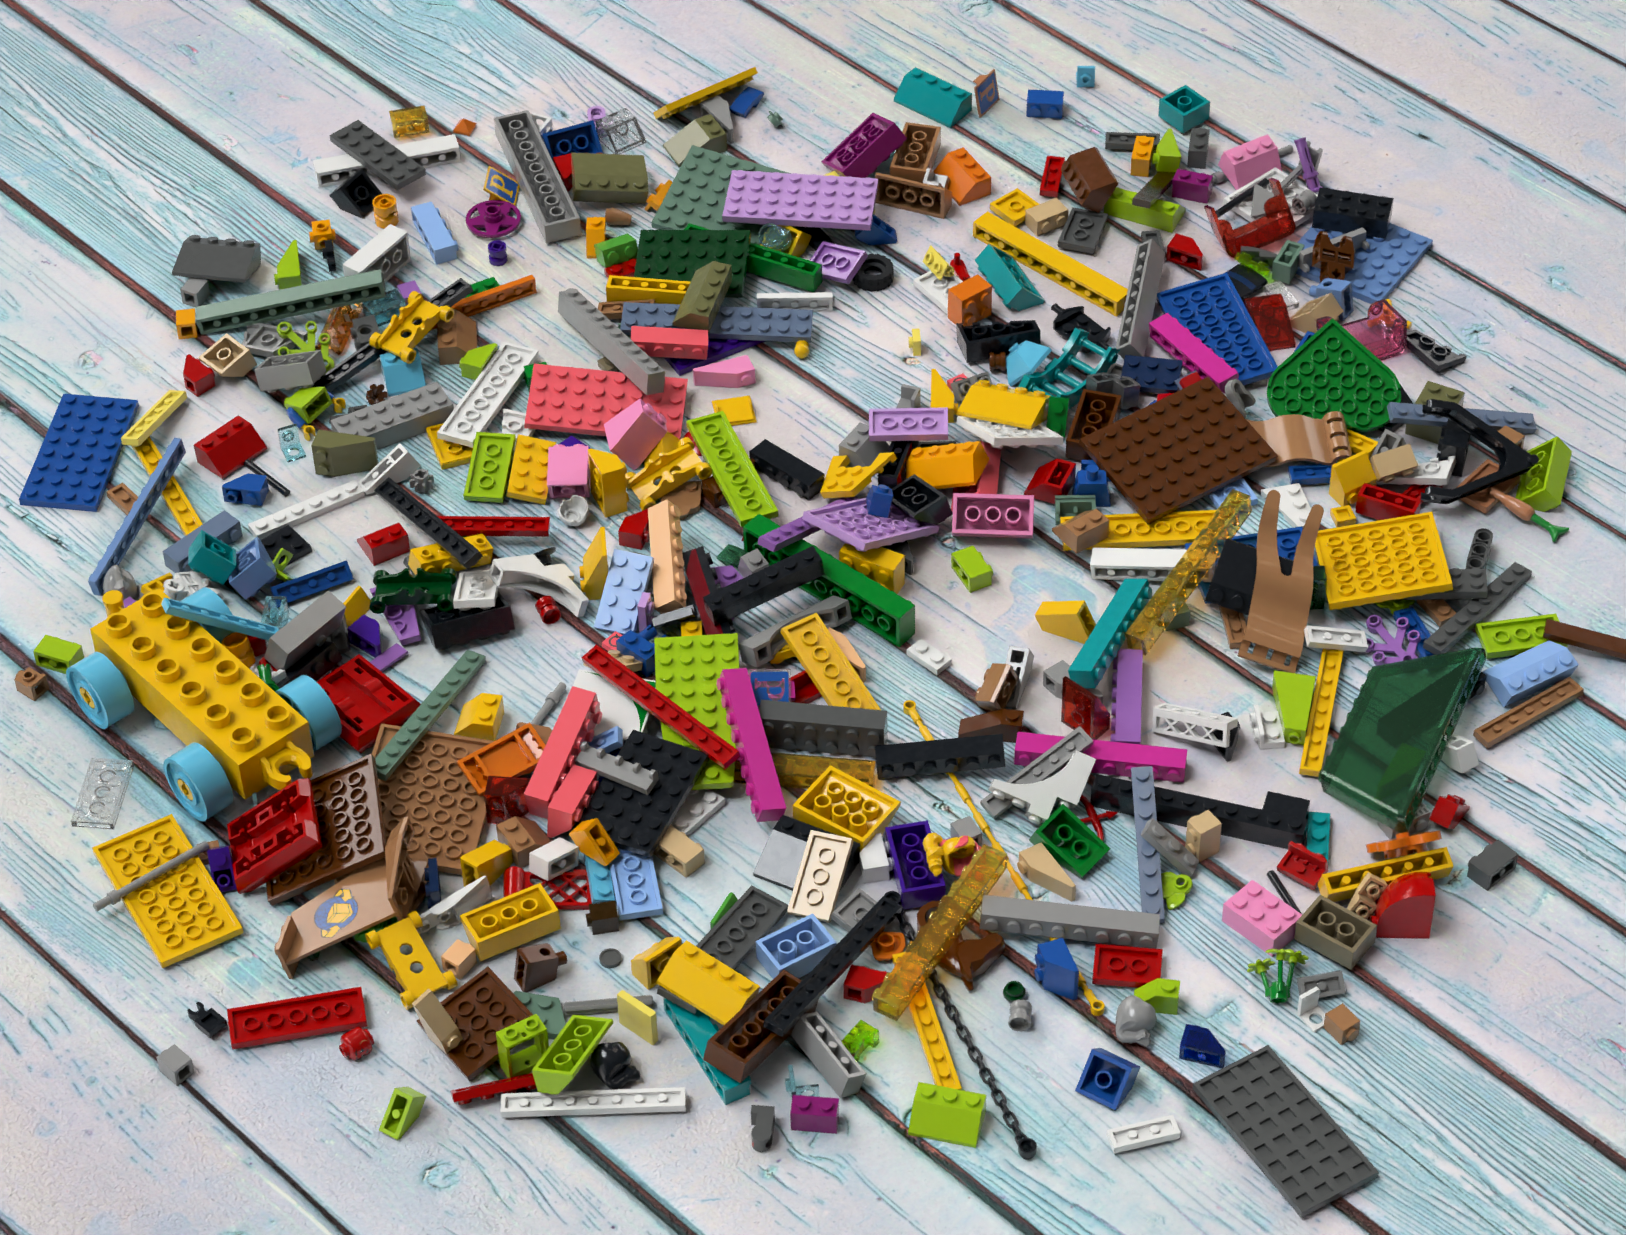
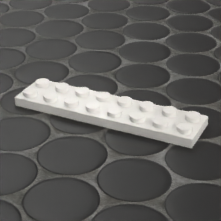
M503 342L437 432L438 439L473 448L476 432H485L524 378V366L534 364L539 357V350Z

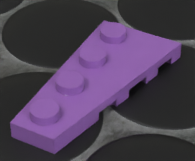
M376 587L370 589L373 597L375 596ZM386 605L383 615L402 646L422 640L415 605Z

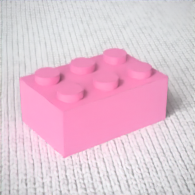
M1251 880L1223 904L1222 921L1266 952L1268 949L1280 950L1294 939L1296 922L1302 914L1260 884Z

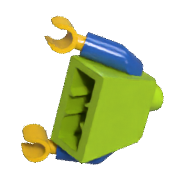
M325 387L300 388L295 394L287 397L284 401L289 419L299 429H303L304 438L307 441H310L309 433L316 436L314 426L306 424H310L332 403L336 413H342V408L345 409V400L343 398L335 399V396L328 392Z

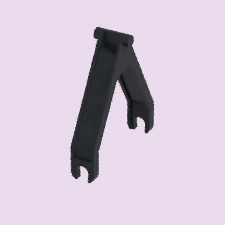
M1429 399L1426 400V405H1422L1423 414L1448 418L1492 449L1499 461L1497 472L1455 489L1426 487L1425 493L1421 492V500L1424 502L1450 504L1517 476L1525 475L1539 461L1537 455L1529 454L1455 402Z

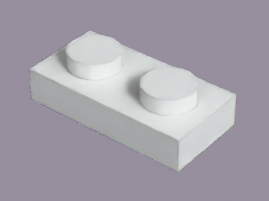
M919 639L907 649L908 657L936 675H939L951 665V658L922 639Z

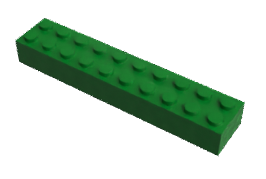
M758 514L743 526L744 555L758 548L770 566L813 546L822 558L825 575L798 588L820 601L833 595L848 600L852 620L898 647H901L915 634V605L911 601L902 598L894 591H890L880 583L873 581L863 573L854 570L846 563L837 560L832 555L825 553L817 546L803 539L776 552L758 545L760 536L781 527L769 518Z

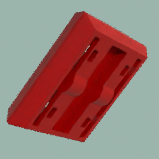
M360 654L317 681L327 693L338 712L342 725L340 737L360 754L375 744L381 723L402 726L421 705L415 698Z
M309 778L297 779L227 824L234 880L239 894L255 890L322 848L314 792Z

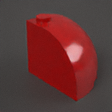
M1430 872L1404 874L1393 880L1383 890L1377 901L1375 914L1371 916V922L1377 925L1376 938L1429 939L1436 897L1433 878H1429L1431 877Z

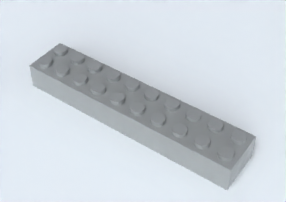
M529 110L495 117V135L545 243L581 235L580 217Z

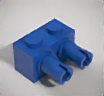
M648 625L638 634L630 629L616 640L617 650L620 651V654L633 656L635 660L643 662L642 670L638 672L645 677L655 672V643L652 644L649 641L656 637L658 633L651 625Z

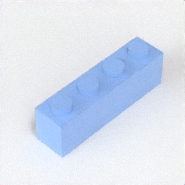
M432 201L412 206V221L435 264L457 259L456 251H459L457 241L453 240L450 229L447 230L444 218L441 219L438 207L435 208Z

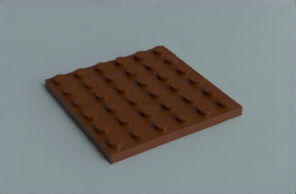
M372 754L310 780L314 792L322 848L266 882L267 898L272 906L385 857L386 837L376 759Z

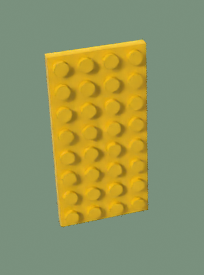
M170 814L92 847V850L114 889L119 890L193 847L173 815ZM198 855L121 898L162 969L244 933L243 927Z

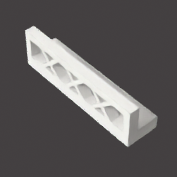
M757 293V308L833 312V293Z
M1162 703L1153 707L1152 732L1215 746L1229 747L1230 730L1237 727L1238 718L1178 705ZM1160 717L1165 718L1169 726L1167 728L1159 727ZM1179 721L1183 722L1188 730L1181 732L1176 724ZM1197 725L1202 726L1206 732L1204 736H1199L1194 729ZM1216 729L1223 731V741L1218 740L1213 734Z

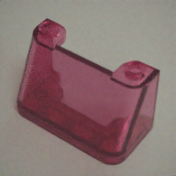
M1385 299L1370 305L1368 317L1341 325L1380 361L1398 356L1406 349L1407 320ZM1326 316L1316 319L1317 331L1332 318Z

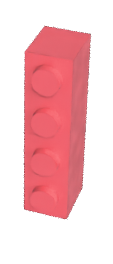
M631 326L630 339L649 357L707 360L708 330Z

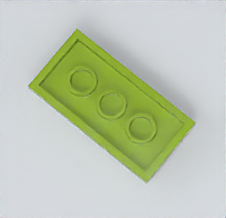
M476 432L463 494L464 500L503 503L516 442L515 434Z
M1557 614L1477 623L1475 631L1486 659L1519 655L1549 641V639L1542 638L1546 619L1559 622ZM1550 640V641L1555 642V643H1557V644H1560V645H1562V646H1564V647H1567V646H1568V644H1564V643H1561V642H1557V641Z

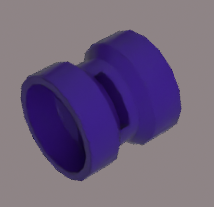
M495 240L488 244L489 262L491 265L502 266L507 263L505 242Z

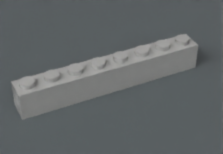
M1153 239L1137 245L1116 348L1120 350L1118 354L1123 359H1125V355L1145 356L1150 332L1149 323L1152 322L1165 258V252Z
M983 895L979 929L1156 949L1159 938L1160 914Z

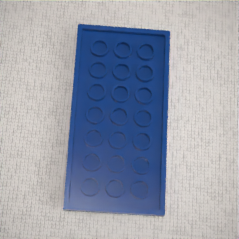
M1227 273L1157 293L1156 300L1163 314L1168 313L1173 318H1176L1183 327L1188 328L1196 338H1200L1202 343L1211 348L1218 357L1223 358L1231 368H1235L1239 374L1238 380L1243 386L1270 378L1278 367Z
M63 393L20 495V505L97 512L123 447L121 437L130 429L138 410V400Z

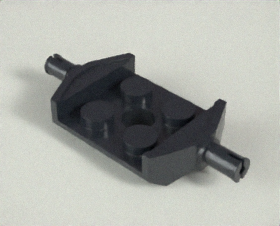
M1057 303L1052 305L1051 310L1058 314L1053 321V329L1066 340L1070 338L1075 328H1079L1089 332L1087 336L1089 341L1105 350L1108 349L1110 346L1107 344L1111 334L1110 327L1104 329L1084 314L1083 306L1063 309ZM1081 347L1080 351L1085 353L1091 352L1086 347Z

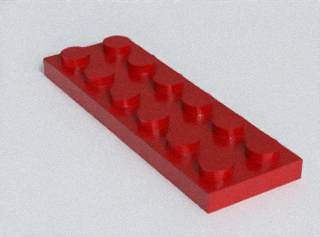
M361 987L227 1009L232 1050L351 1030L355 1027H367Z

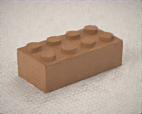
M906 122L902 132L907 139L895 151L890 165V175L922 183L927 167L933 169L941 145V127Z

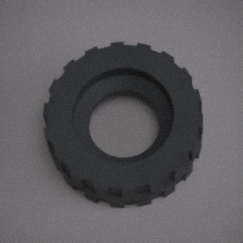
M869 254L853 277L854 284L859 289L861 288L869 292L886 289L893 283V263L884 255ZM868 270H878L882 272L881 274L874 276L864 274V272Z

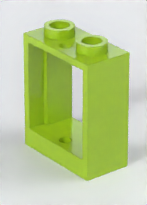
M537 1014L496 1032L500 1067L508 1078L532 1072L534 1066L549 1048L547 1028ZM534 1038V1045L510 1055V1048Z

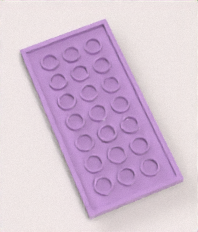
M732 170L722 220L723 222L870 231L878 189V179Z

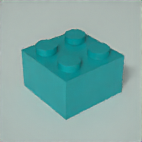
M1187 85L1159 99L1158 116L1182 133L1209 119L1210 101Z
M201 530L188 549V565L193 571L207 575L212 582H219L223 585L236 567V549Z

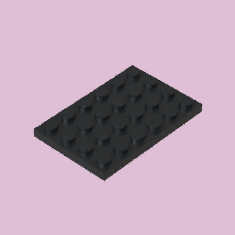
M633 730L618 755L622 756L623 760L632 764H641L642 768L649 771L652 769L656 770L659 776L658 782L647 795L604 777L591 797L588 807L582 812L580 821L576 822L573 828L577 827L582 821L598 818L616 847L651 858L709 761V757L704 752Z

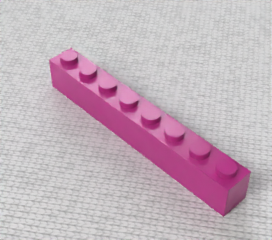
M747 668L722 669L721 675L717 679V689L721 691L722 707L726 709V721L731 727L732 742L735 743L740 753V757L737 760H740L741 776L746 781V793L751 799L752 814H755L757 822L779 821L786 811V805Z
M1018 732L1014 752V765H1029L1062 740L1064 736ZM1093 740L1094 744L1083 752L1096 759L1091 773L1131 777V767L1153 766V778L1155 780L1184 783L1187 749Z

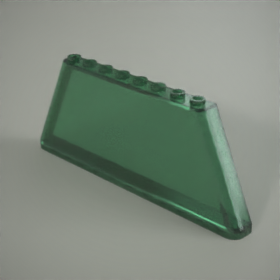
M1474 647L1373 666L1367 673L1365 683L1361 685L1360 693L1354 700L1351 712L1347 714L1346 722L1340 729L1337 741L1333 743L1330 755L1326 757L1323 770L1319 772L1318 779L1322 785L1323 792L1399 833L1408 832L1487 660L1484 648Z

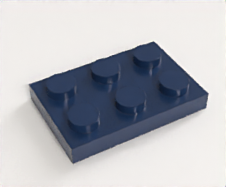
M1125 355L1121 377H1130L1139 383L1140 392L1175 393L1178 391V387L1174 381L1181 378L1183 360Z

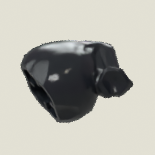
M622 1042L601 1043L596 1046L590 1058L593 1072L607 1087L618 1090L629 1081L640 1080V1072L635 1066L630 1065L632 1060L630 1051Z

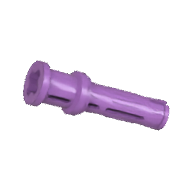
M1306 137L1294 140L1304 171L1302 177L1305 179L1308 189L1314 193L1318 192L1319 188H1323V186H1320L1319 173L1314 169Z

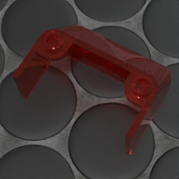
M1274 178L1268 179L1274 197L1269 198L1264 203L1266 216L1234 230L1227 220H1218L1213 207L1204 206L1213 233L1228 256L1238 258L1240 257L1241 246L1262 248L1294 233L1296 225L1279 180Z

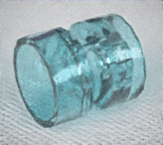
M773 223L763 225L758 234L759 242L763 246L777 251L786 250L792 240L791 233L787 229Z

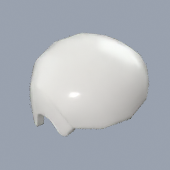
M572 495L570 499L563 500L558 509L559 519L568 526L581 525L589 514L588 501L579 495Z

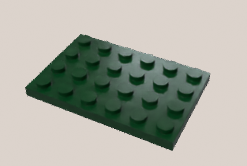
M641 230L634 277L691 282L696 270L715 261L732 266V282L725 298H743L751 231Z

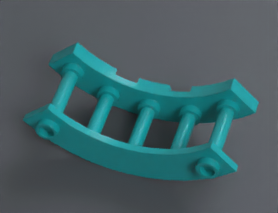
M1075 328L1062 348L1064 353L1059 359L1054 358L1045 366V371L1042 373L1037 371L1033 374H1024L1018 387L1026 388L1029 392L1043 391L1045 395L1070 398V409L1079 403L1083 389L1086 387V380L1080 383L1064 374L1063 371L1068 366L1073 365L1089 375L1102 372L1107 373L1111 365L1117 361L1120 350L1110 346L1105 350L1088 340L1089 332ZM1081 347H1086L1103 357L1095 369L1076 359V355ZM1059 379L1075 389L1066 393L1051 385V383Z

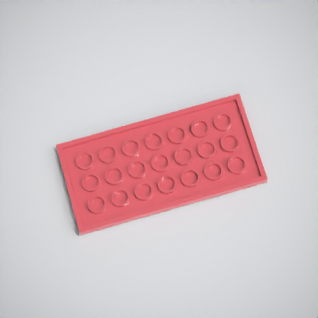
M534 364L524 428L606 436L604 424L641 399L646 404L649 403L658 414L661 413L666 418L667 431L680 440L688 379L665 377L664 392L646 395L622 372Z

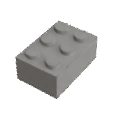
M321 350L268 357L254 371L260 391L272 393L282 388L292 390L297 386H303V388L312 387L317 380L321 379V376L326 372Z

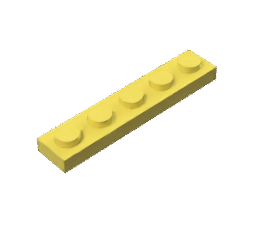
M169 390L121 437L122 445L140 446L187 399L186 391Z

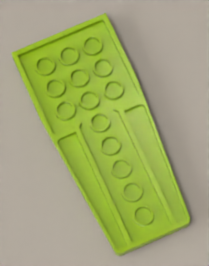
M738 633L654 638L656 689L736 749V745L731 739V727L726 721V709L722 707L721 691L717 689V679L720 677L722 669L739 668ZM660 721L662 738L664 740L698 750ZM709 758L691 790L732 788L735 780L736 761L725 770Z

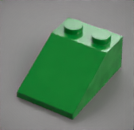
M1064 804L1029 839L1033 845L1042 842L1059 865L1080 878L1111 849Z

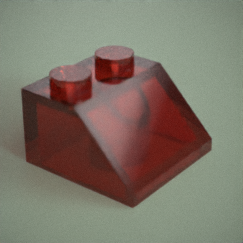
M488 776L484 794L487 823L499 824L514 816L521 818L529 813L524 792L530 778Z

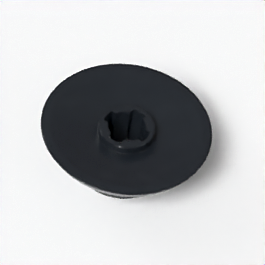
M556 547L534 553V555L544 566L551 565L553 560L550 555L556 551Z

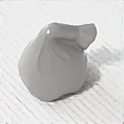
M113 565L104 577V594L110 590H117L123 594V601L129 596L134 599L137 594V586L133 576L118 565Z
M1134 995L1122 1000L1118 1006L1115 1021L1118 1040L1122 1043H1138L1147 1048L1151 1042L1149 1031L1154 1028L1157 1020L1155 1009Z

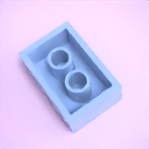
M812 913L757 940L756 958L772 979L782 970L800 978L810 973L836 946V941Z

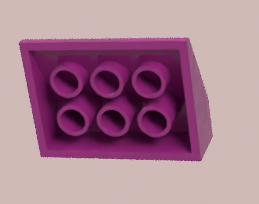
M872 113L821 162L829 170L837 172L841 177L866 178L869 174L874 173L882 162L888 160L890 154L895 149L900 148L907 137L895 122Z

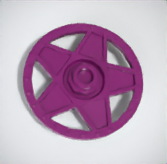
M488 200L478 203L466 215L467 228L475 235L485 238H497L508 235L515 231L521 222L519 209L515 205L502 200ZM511 210L514 211V213L517 216V219L508 216ZM478 211L479 216L470 219L473 213ZM485 227L486 232L479 231L476 228ZM501 227H510L504 231L499 232Z

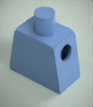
M1326 278L1318 286L1312 285L1309 289V295L1319 298L1329 293L1333 294L1343 309V312L1338 316L1339 320L1344 321L1354 311L1351 281Z

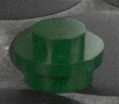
M1018 981L1008 982L1003 989L1004 998L1010 1002L1023 1000L1026 995L1024 986Z

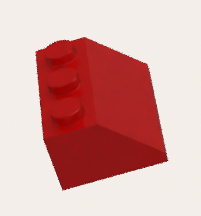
M238 415L195 443L194 450L197 463L223 479L243 466L247 459L252 460L267 450V446L252 424Z

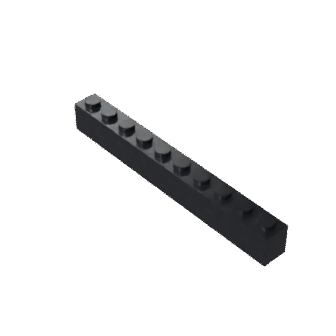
M1096 774L1091 788V805L1095 808L1134 816L1132 781ZM1154 786L1157 821L1187 827V821L1191 817L1209 810L1222 823L1221 835L1288 849L1290 841L1304 845L1308 819Z

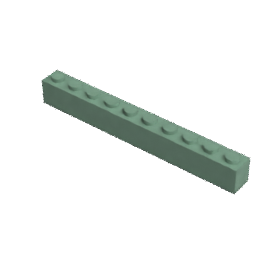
M379 269L196 307V321L201 335L376 300L386 297L385 282L382 271Z

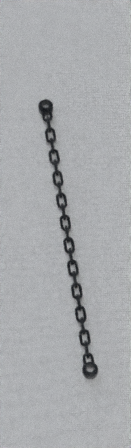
M889 891L885 893L884 897L901 905V896L898 892ZM901 909V913L897 916L901 932L905 937L909 938L911 942L910 948L914 950L916 957L920 959L922 963L921 968L925 976L931 979L936 996L942 999L945 1005L944 1011L948 1018L954 1021L958 1037L966 1043L970 1059L977 1063L982 1081L989 1085L994 1103L1001 1107L1006 1125L1015 1133L1019 1155L1023 1159H1031L1036 1154V1142L1021 1133L1018 1127V1119L1013 1112L1009 1111L1006 1105V1097L1001 1090L997 1089L994 1083L995 1077L991 1070L985 1067L982 1061L983 1055L979 1048L973 1045L971 1033L965 1025H962L956 1006L950 1003L948 991L942 983H939L936 977L937 971L933 964L927 961L925 957L926 952L921 943L916 941L914 929L909 922L905 921L903 917L904 912ZM906 926H908L910 929V931H908L907 934L904 930ZM918 946H919L920 949H921V951H919V955H918L917 952L915 951V949H916ZM929 966L931 967V969H932V971H933V972H930V975H929V974L927 973V971H926V969H928ZM940 987H942L944 991L943 993H941V996L937 991L940 989ZM951 1007H952V1008L954 1009V1011H955V1013L953 1014V1016H951L950 1013H949V1011L951 1010ZM963 1029H964V1030L966 1031V1033H967L966 1035H964V1038L962 1037V1035H961V1033H960V1032L963 1031ZM975 1050L979 1055L976 1056V1059H974L972 1053H974ZM986 1071H987L988 1074L990 1075V1077L988 1078L987 1081H986V1079H985V1077H984V1075L986 1074ZM998 1093L1002 1097V1099L999 1102L995 1097L998 1096ZM1010 1115H1011V1116L1013 1117V1119H1014V1121L1011 1123V1125H1010V1123H1009V1121H1008V1119H1007V1118H1010Z

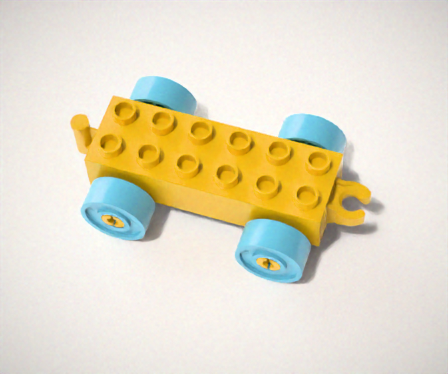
M206 587L181 600L184 603L233 615L224 601L214 591ZM159 588L143 595L141 599L126 608L123 603V594L120 591L110 590L103 595L102 600L107 618L90 628L95 652L67 668L66 678L69 688L85 715L101 729H106L134 711L133 697H135L186 745V747L165 759L163 767L173 793L190 815L199 821H206L233 803L232 788L245 800L268 785L277 790H282L292 783L290 775L285 774L297 767L303 778L312 777L311 758L314 757V752L339 737L342 732L341 721L334 704L315 680L309 676L301 675L277 691L272 690L221 644L222 640L231 633H235L234 631L166 614L161 603L164 598H171Z

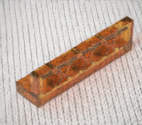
M363 302L355 304L357 309H352L351 305L332 308L321 334H329L331 341L332 339H337L339 347L333 342L329 344V349L337 355H340L351 335L350 328L353 327L352 319L359 317L364 306ZM344 314L349 315L350 322H346ZM338 326H343L345 334L340 333ZM324 337L321 341L325 342L328 338ZM319 338L316 342L315 350H321Z

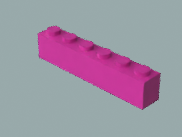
M1166 313L1149 323L1150 337L1176 360H1183V366L1190 372L1196 370L1201 379L1209 377L1221 392L1225 393V385L1228 381L1238 380L1239 374L1236 369L1231 368L1223 358L1218 357L1211 348L1204 345L1200 338H1196L1176 318Z

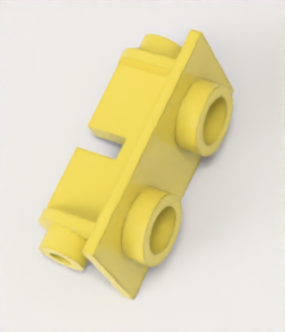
M930 245L924 256L923 263L939 280H942L943 276L952 277L954 275V268L949 266L941 254Z

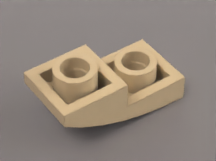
M1368 872L1356 889L1347 909L1368 919L1377 907L1375 901L1388 886L1386 881Z

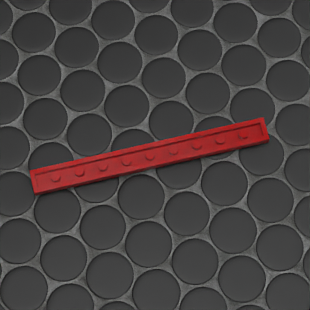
M597 644L581 657L584 664L698 750L707 754L711 760L726 770L740 757L737 749Z

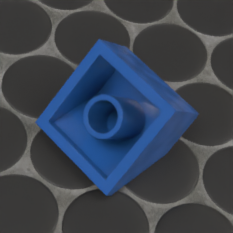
M1060 938L1038 944L1037 954H1035L1037 968L1034 969L1036 980L1038 982L1041 981L1044 990L1071 1000H1077L1079 970L1064 939Z
M1094 1048L1090 1052L1075 1091L1113 1110H1117L1132 1089L1141 1067L1105 1049Z

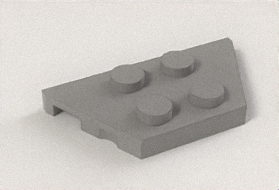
M263 323L248 325L242 345L248 348L251 354L266 357L279 356L278 350L281 347H287L290 350L297 346L289 338H281L278 335L277 326ZM293 330L304 342L307 341V332Z

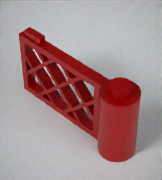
M511 866L503 873L504 897L533 886L530 879H539L543 882L541 883L543 888L548 886L554 890L549 894V897L558 910H589V904H592L588 876L584 869H573V872H565L549 881L531 872H525L518 866ZM555 879H561L565 883L557 887L552 882ZM576 880L587 881L582 887H579L574 882ZM568 886L575 890L570 896L563 891ZM559 894L565 900L555 902L552 898ZM581 894L587 899V902H577L575 898Z

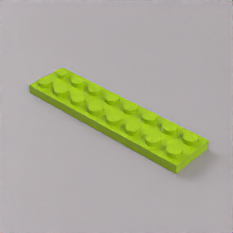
M724 411L687 420V428L705 462L712 468V475L740 527L746 525L758 514L769 519L779 517L778 509Z

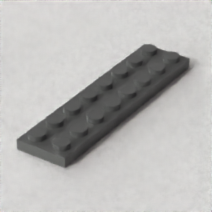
M751 885L696 947L735 970L756 947V941L765 937L786 914L789 905ZM659 985L657 994L693 1014L697 1013L698 1009Z

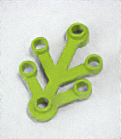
M308 321L305 325L308 333L307 343L293 332L290 323H279L277 326L278 335L283 339L289 338L300 349L289 350L287 347H281L278 350V355L280 356L283 351H286L287 354L315 351L316 323ZM311 325L315 326L312 330L308 329ZM285 326L288 327V328H287L286 330H284V331L281 330L282 327H285ZM322 333L319 335V342L321 344L323 360L328 363L325 366L326 372L334 368V361L329 357L331 339L329 334ZM327 337V338H328L327 341H325V342L321 341L322 338Z

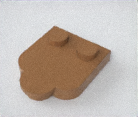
M686 481L662 496L661 502L668 499L671 503L677 505L681 512L680 520L686 519L688 514H695L701 509L702 482Z

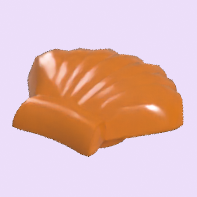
M883 931L870 944L875 960L889 961L892 960V954L902 953L905 949L904 934Z

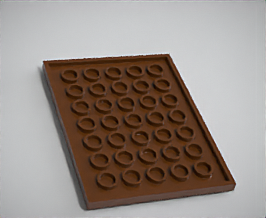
M1209 377L1081 438L1079 442L1098 467L1106 471L1109 480L1147 524L1165 517L1277 461L1278 458L1275 451Z

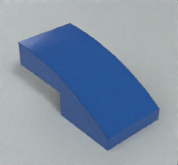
M747 87L730 106V113L746 118L751 108L757 107L764 96V92Z

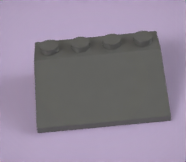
M191 235L182 244L172 270V276L245 283L261 265V243H254L252 240L240 242L232 238L220 240L218 237L201 238L199 235Z

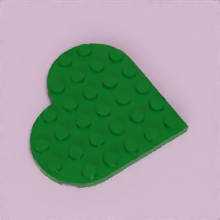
M1332 318L1275 369L1268 382L1267 401L1275 417L1295 414L1322 419L1325 414L1338 411L1343 413L1347 429L1368 432L1377 430L1390 422L1387 405L1389 402L1401 403V387L1395 374Z

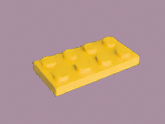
M518 434L506 497L545 505L548 493L549 447L556 445V442Z

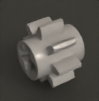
M418 469L414 474H410V488L415 487V492L423 494L433 489L434 477L429 475L428 470Z

